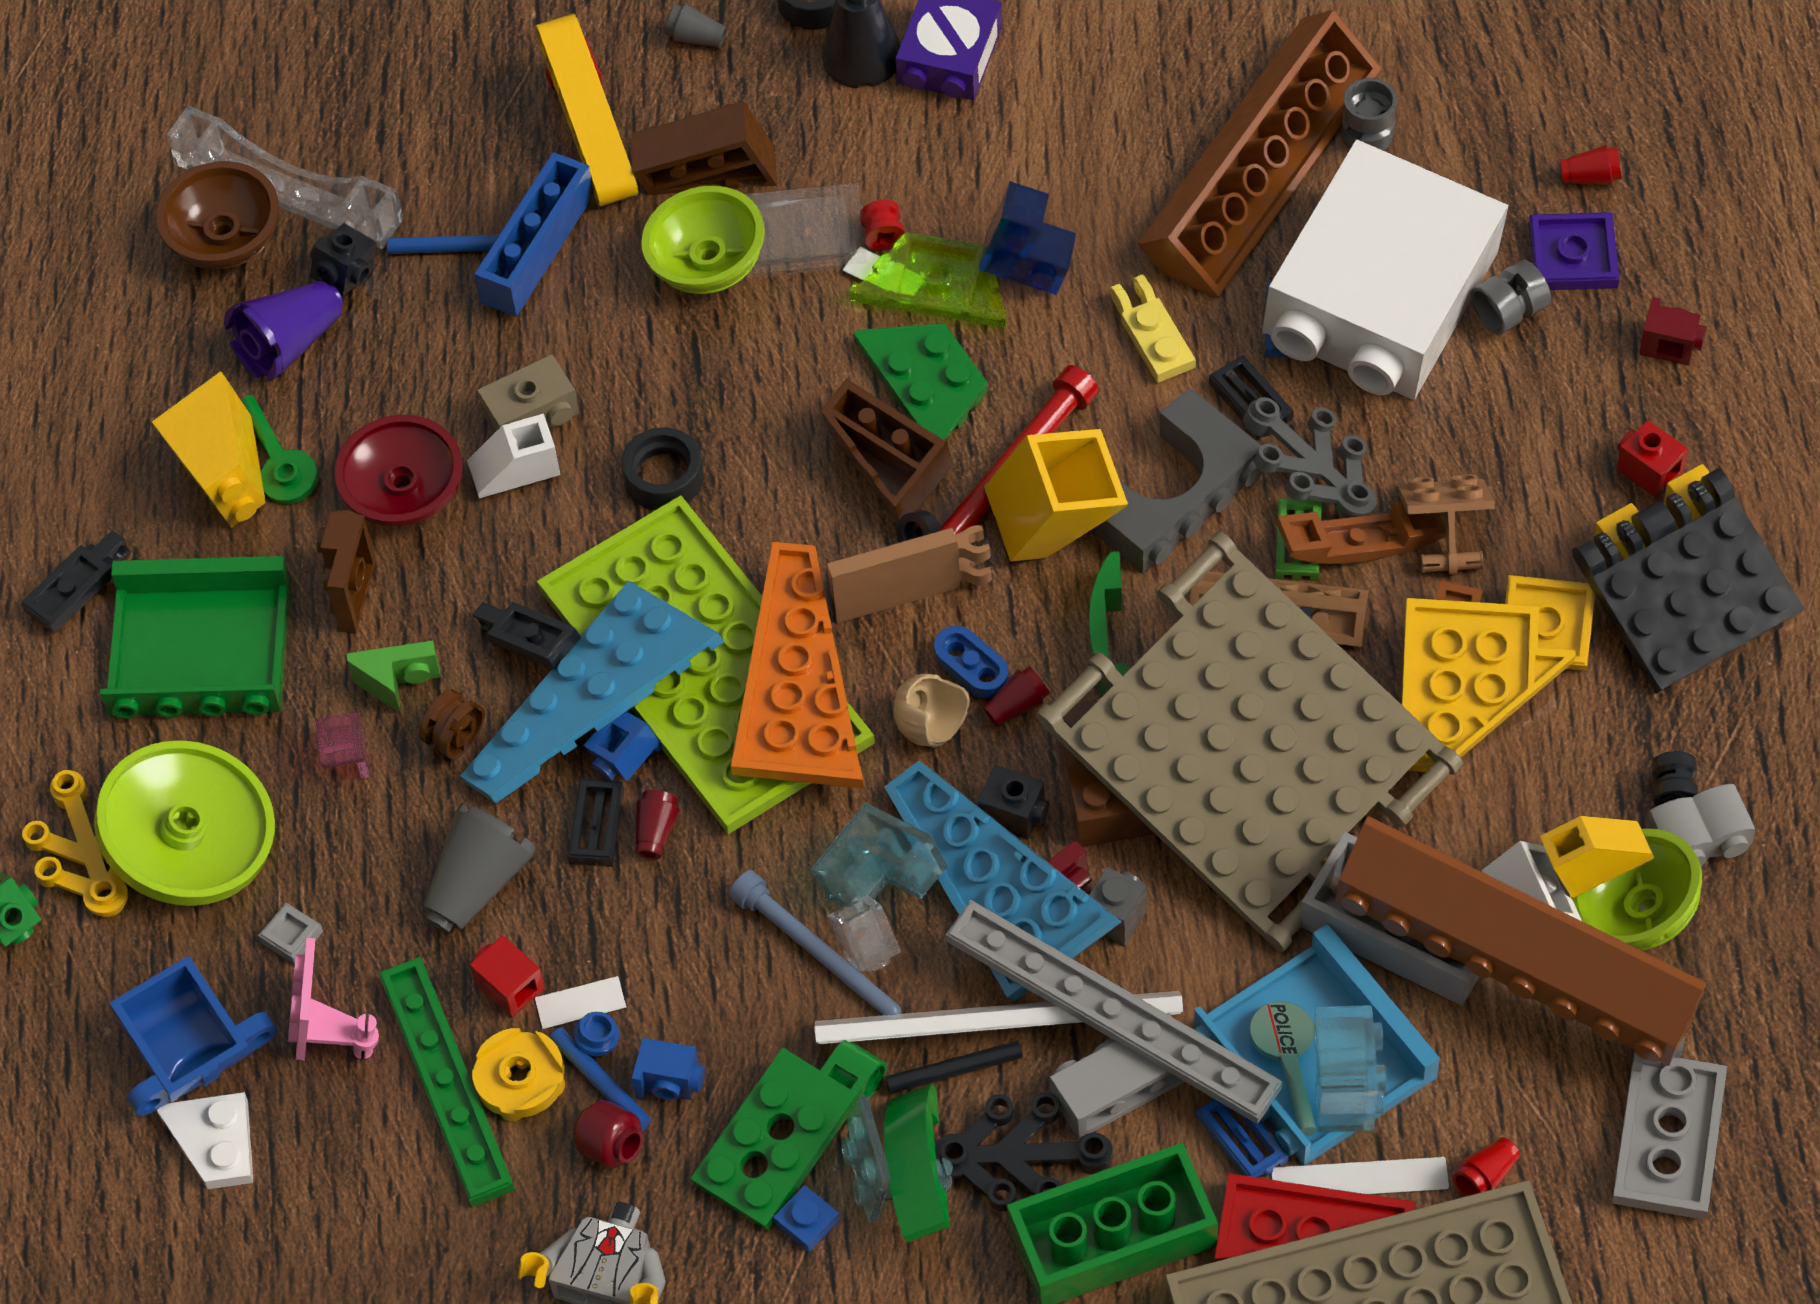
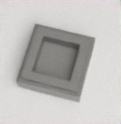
M285 903L260 932L258 937L260 943L295 965V955L305 954L306 938H315L316 941L323 933L321 924L288 903Z

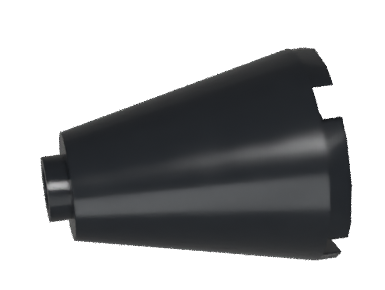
M835 0L822 46V60L826 72L834 81L847 87L858 88L857 84L870 82L871 87L882 84L896 72V56L901 44L881 0Z

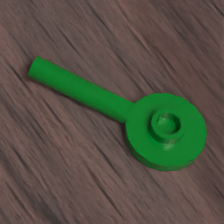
M253 395L243 397L241 401L252 417L254 432L269 457V460H267L261 470L264 493L271 501L281 505H292L303 501L312 494L318 484L319 472L315 461L308 453L303 451L284 450Z

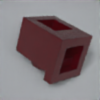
M1652 297L1643 329L1639 354L1689 365L1693 349L1702 350L1707 326L1699 325L1700 314L1691 313L1682 308L1660 306L1661 299Z

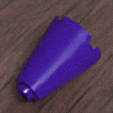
M323 281L314 282L235 304L225 312V331L232 327L236 339L230 342V345L242 365L253 376L260 378L265 375L267 376L266 381H272L279 377L341 316L343 300L339 291L334 286H329Z

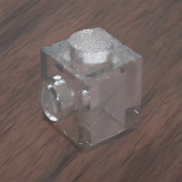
M868 895L827 915L847 962L861 973L864 971L874 972L880 970L890 963L891 957L901 953L881 904Z

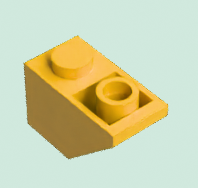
M1579 816L1540 836L1552 867L1571 898L1577 897L1654 859L1637 821Z

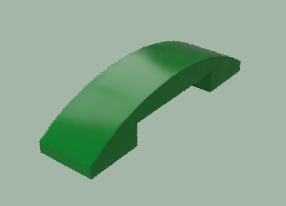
M1119 551L1109 553L1093 587L1089 610L1091 657L1096 652H1100L1109 659L1106 612L1122 611ZM1127 663L1113 664L1122 676L1127 672ZM1102 680L1097 683L1103 697L1110 688Z
M933 1083L891 1099L885 1113L884 1149L888 1180L901 1233L907 1243L950 1227L947 1193L938 1181L933 1125L940 1123L937 1089Z

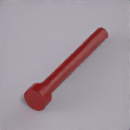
M1067 365L1053 381L1055 393L940 527L941 531L953 528L954 533L957 534L978 524L991 508L984 486L1026 435L1054 433L1074 409L1084 410L1099 393L1097 383L1087 372L1074 365Z

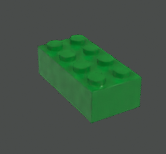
M1183 1142L1007 1204L1008 1229L1039 1304H1058L1217 1247L1218 1222Z

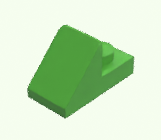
M433 640L347 653V661L353 682L397 712H401L398 684L407 682L419 684L428 679L441 677Z

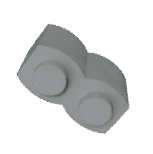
M1734 784L1713 787L1693 797L1666 802L1653 808L1649 813V829L1665 830L1684 839L1694 850L1701 866L1710 857L1724 855L1725 858H1733L1739 856L1753 844L1755 827Z

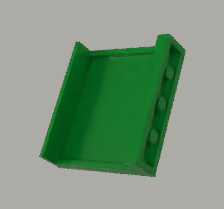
M284 556L113 561L111 576L117 590L107 689H100V696L108 716L131 719L138 715H160L173 718L181 714L220 716L224 713L246 712L251 715H262L267 712L281 711L291 577Z

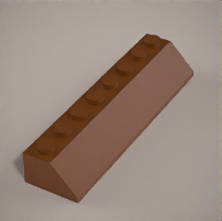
M1334 10L1301 19L1138 242V246L1163 274L1213 298L1218 297L1342 125L1343 100L1346 89L1350 84L1359 79L1375 78L1381 70V67Z
M1370 816L1367 817L1338 882L1335 900L1340 902L1349 912L1358 916L1366 915L1382 923L1389 932L1401 937L1408 936L1424 944L1427 950L1437 956L1450 957L1463 963L1473 974L1482 978L1491 977L1507 985L1509 990L1515 995L1524 999L1533 998L1549 1006L1551 1011L1557 1016L1566 1020L1575 1019L1591 1027L1593 1032L1599 1037L1608 1041L1617 1040L1633 1048L1637 1055L1649 1062H1661L1667 1066L1670 1065L1693 1022L1706 986V982Z

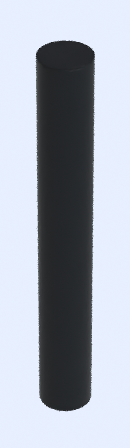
M1017 1040L885 1076L889 1093L893 1094L1021 1059L1023 1056Z

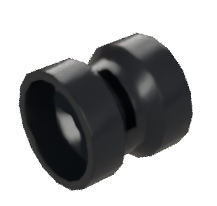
M1680 751L1665 752L1652 760V775L1657 781L1653 789L1656 807L1672 800L1693 797L1699 794L1698 785L1693 782L1697 775V762L1692 754Z

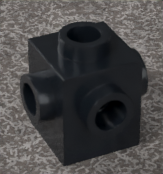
M345 223L341 224L328 236L319 238L313 245L310 252V257L312 258L310 277L317 282L323 281L329 286H334L340 295L344 296L356 285H363L372 273L377 242Z

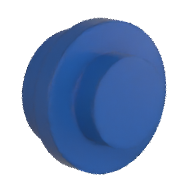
M591 1012L577 1022L573 1038L576 1046L582 1052L592 1056H603L616 1048L619 1041V1029L608 1014Z

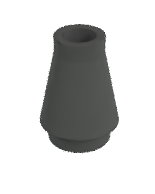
M687 3L684 6L677 4L673 6L665 28V34L672 36L674 42L713 46L718 49L722 46L727 31L726 25L716 22Z

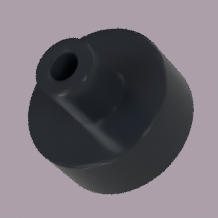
M918 510L905 514L900 518L896 528V535L900 543L941 531V526L933 514L926 510Z

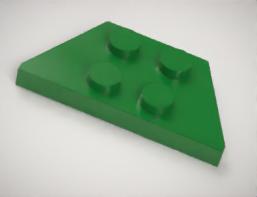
M945 323L862 329L853 332L854 343L905 415L944 441L954 428L959 429L968 418L969 410L977 406L988 392L987 381Z

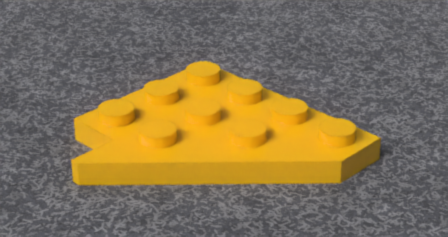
M1407 598L1405 603L1401 705L1444 746L1451 748L1461 758L1574 662L1576 650L1538 647L1539 606ZM1425 753L1408 771L1426 772L1435 762Z

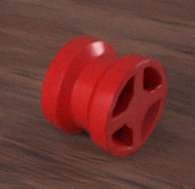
M882 199L868 203L861 209L859 213L860 222L866 229L864 239L870 249L875 251L890 250L899 246L904 241L905 230L902 223L899 222L901 213L896 202Z

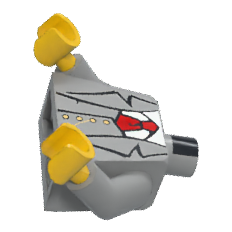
M624 1202L614 1203L608 1222L585 1217L578 1228L568 1230L542 1252L524 1254L520 1260L517 1276L520 1280L527 1275L535 1276L534 1286L541 1289L545 1285L546 1277L550 1275L549 1283L553 1297L573 1304H658L666 1284L658 1252L650 1248L647 1234L635 1229L640 1215L639 1209Z

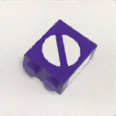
M918 0L896 56L897 83L907 85L913 89H926L944 93L954 98L962 97L975 100L1002 29L1001 1Z

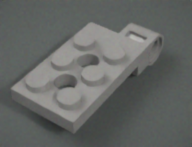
M1684 1039L1669 1066L1661 1062H1649L1641 1058L1634 1051L1612 1204L1706 1220L1727 1066L1681 1058ZM1664 1116H1675L1683 1122L1684 1128L1675 1133L1667 1132L1660 1126L1658 1121ZM1660 1157H1668L1676 1162L1679 1169L1673 1174H1662L1654 1168L1652 1162Z

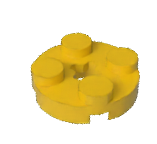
M520 1028L503 1030L488 1038L476 1054L477 1061L474 1065V1070L472 1069V1080L477 1096L485 1107L494 1113L500 1114L506 1121L516 1122L523 1117H530L544 1111L564 1091V1064L561 1053L553 1040L538 1031H535L536 1034L521 1032ZM517 1065L521 1070L527 1067L531 1070L528 1071L527 1077L524 1080L512 1081L509 1080L512 1076L510 1068Z

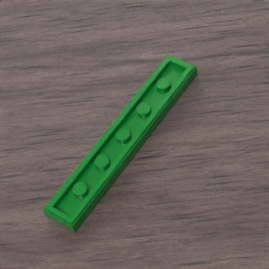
M421 956L379 972L381 983L471 1207L515 1191L512 1179Z

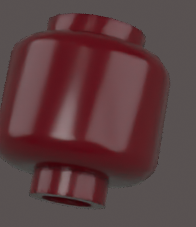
M600 1100L591 1104L587 1109L582 1110L575 1120L574 1142L576 1149L585 1157L605 1167L617 1168L628 1163L641 1150L644 1137L639 1118L611 1101Z

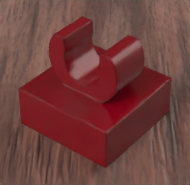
M1075 840L1051 858L1048 863L1089 895L1092 889L1088 884L1092 882V878L1088 874L1087 851Z

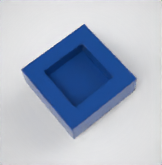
M804 1185L773 1217L777 1228L809 1253L840 1221V1215L837 1210Z

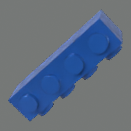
M554 152L551 154L474 274V282L477 285L481 304L515 317L518 316L594 196L589 165Z

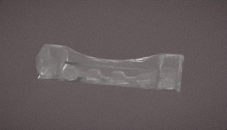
M191 106L185 108L166 134L176 165L188 170L201 164L216 161H232L249 165L263 173L271 181L277 192L281 208L332 229H336L345 223L376 241V247L381 249L385 247L388 238L392 237L404 219L396 189L364 176L351 178L330 177L293 166L253 144L223 119Z

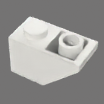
M544 413L502 425L467 460L479 498L560 475L555 446Z

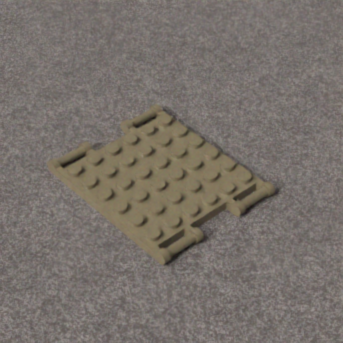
M1218 531L1208 540L1209 547L1172 584L1167 582L1157 591L1159 599L1179 620L1123 676L1104 654L1096 652L1087 661L1089 667L1051 705L1044 704L1035 713V716L1067 750L1268 943L1278 951L1284 952L1293 943L1291 937L1303 926L1301 922L1302 901L1279 925L1272 922L1267 916L1306 876L1314 882L1322 869L1319 863L1336 846L1344 831L1349 833L1375 805L1392 822L1400 827H1404L1413 818L1412 812L1448 774L1454 775L1464 763L1455 751L1444 746L1236 548L1234 542L1226 534ZM1222 559L1230 569L1192 606L1184 596ZM1102 680L1110 690L1070 728L1064 722L1063 717ZM1426 753L1435 763L1399 800L1395 799L1388 791ZM1336 876L1329 885V889L1322 901L1323 903L1331 896L1336 898L1339 882Z

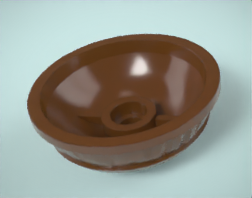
M232 161L209 162L185 171L167 186L157 205L156 224L165 245L188 263L205 269H228L248 262L257 256L269 243L279 219V200L271 181L257 169Z

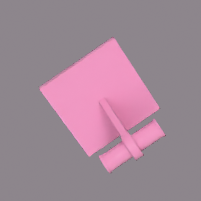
M306 938L305 955H295L288 1042L297 1043L295 1060L305 1061L307 1042L354 1046L353 1052L357 1058L361 1059L362 1051H364V1059L369 1058L379 1038L375 1017L369 1014L368 1022L366 1023V1014L356 1019L311 999L315 938Z

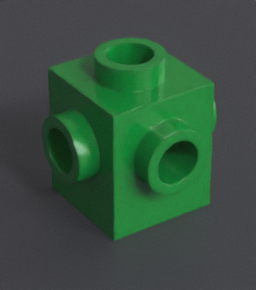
M0 872V944L6 947L9 944L13 946L26 940L34 932L33 926L42 919L34 909L39 903L30 889L24 883L18 886L12 877Z

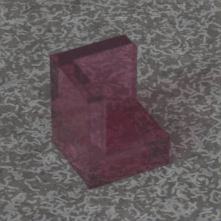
M359 712L315 719L321 766L328 768L357 763L361 779L370 777L366 736Z

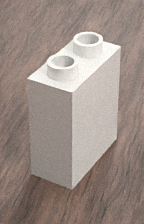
M1356 139L1269 286L1262 333L1271 335L1274 345L1282 353L1293 359L1310 361L1317 357L1348 371L1352 381L1367 392L1376 395H1388L1394 391L1415 400L1469 305L1472 289L1482 282L1498 253L1509 205Z

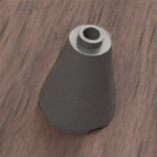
M461 803L455 811L423 908L429 912L426 920L447 933L451 931L452 927L462 930L526 865L536 852V847L526 838L523 839L521 844L517 843L512 839L514 837L512 834L513 828L476 807L471 806L468 810L465 804Z

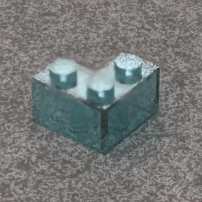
M865 802L812 866L811 871L829 900L861 916L887 883L922 899L948 865L932 835Z
M1372 1005L1316 1007L1314 1039L1317 1067L1315 1099L1318 1132L1374 1131L1376 1113H1384L1383 1093H1386L1385 1065L1376 1064V1051L1383 1050L1382 1023H1373Z

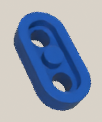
M950 626L940 631L934 641L936 662L973 695L985 699L992 698L1009 679L1006 661L969 629L962 626ZM952 651L963 652L960 656L950 655ZM983 677H991L994 679L991 682L980 681V679H982Z

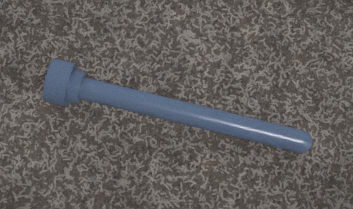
M753 870L744 872L734 882L729 891V898L742 909L749 908L751 911H760L882 1015L901 1014V1008L895 1001L769 896L770 890L766 888V881Z

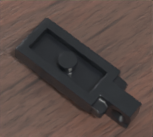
M112 530L96 546L92 543L87 547L80 545L22 601L21 606L24 612L55 634L112 579L113 561H122L130 552L125 539Z
M482 602L472 614L482 626L481 628L487 631L485 636L493 644L552 669L557 668L560 661L566 657L581 638L576 628L572 625L515 602H512L505 610Z

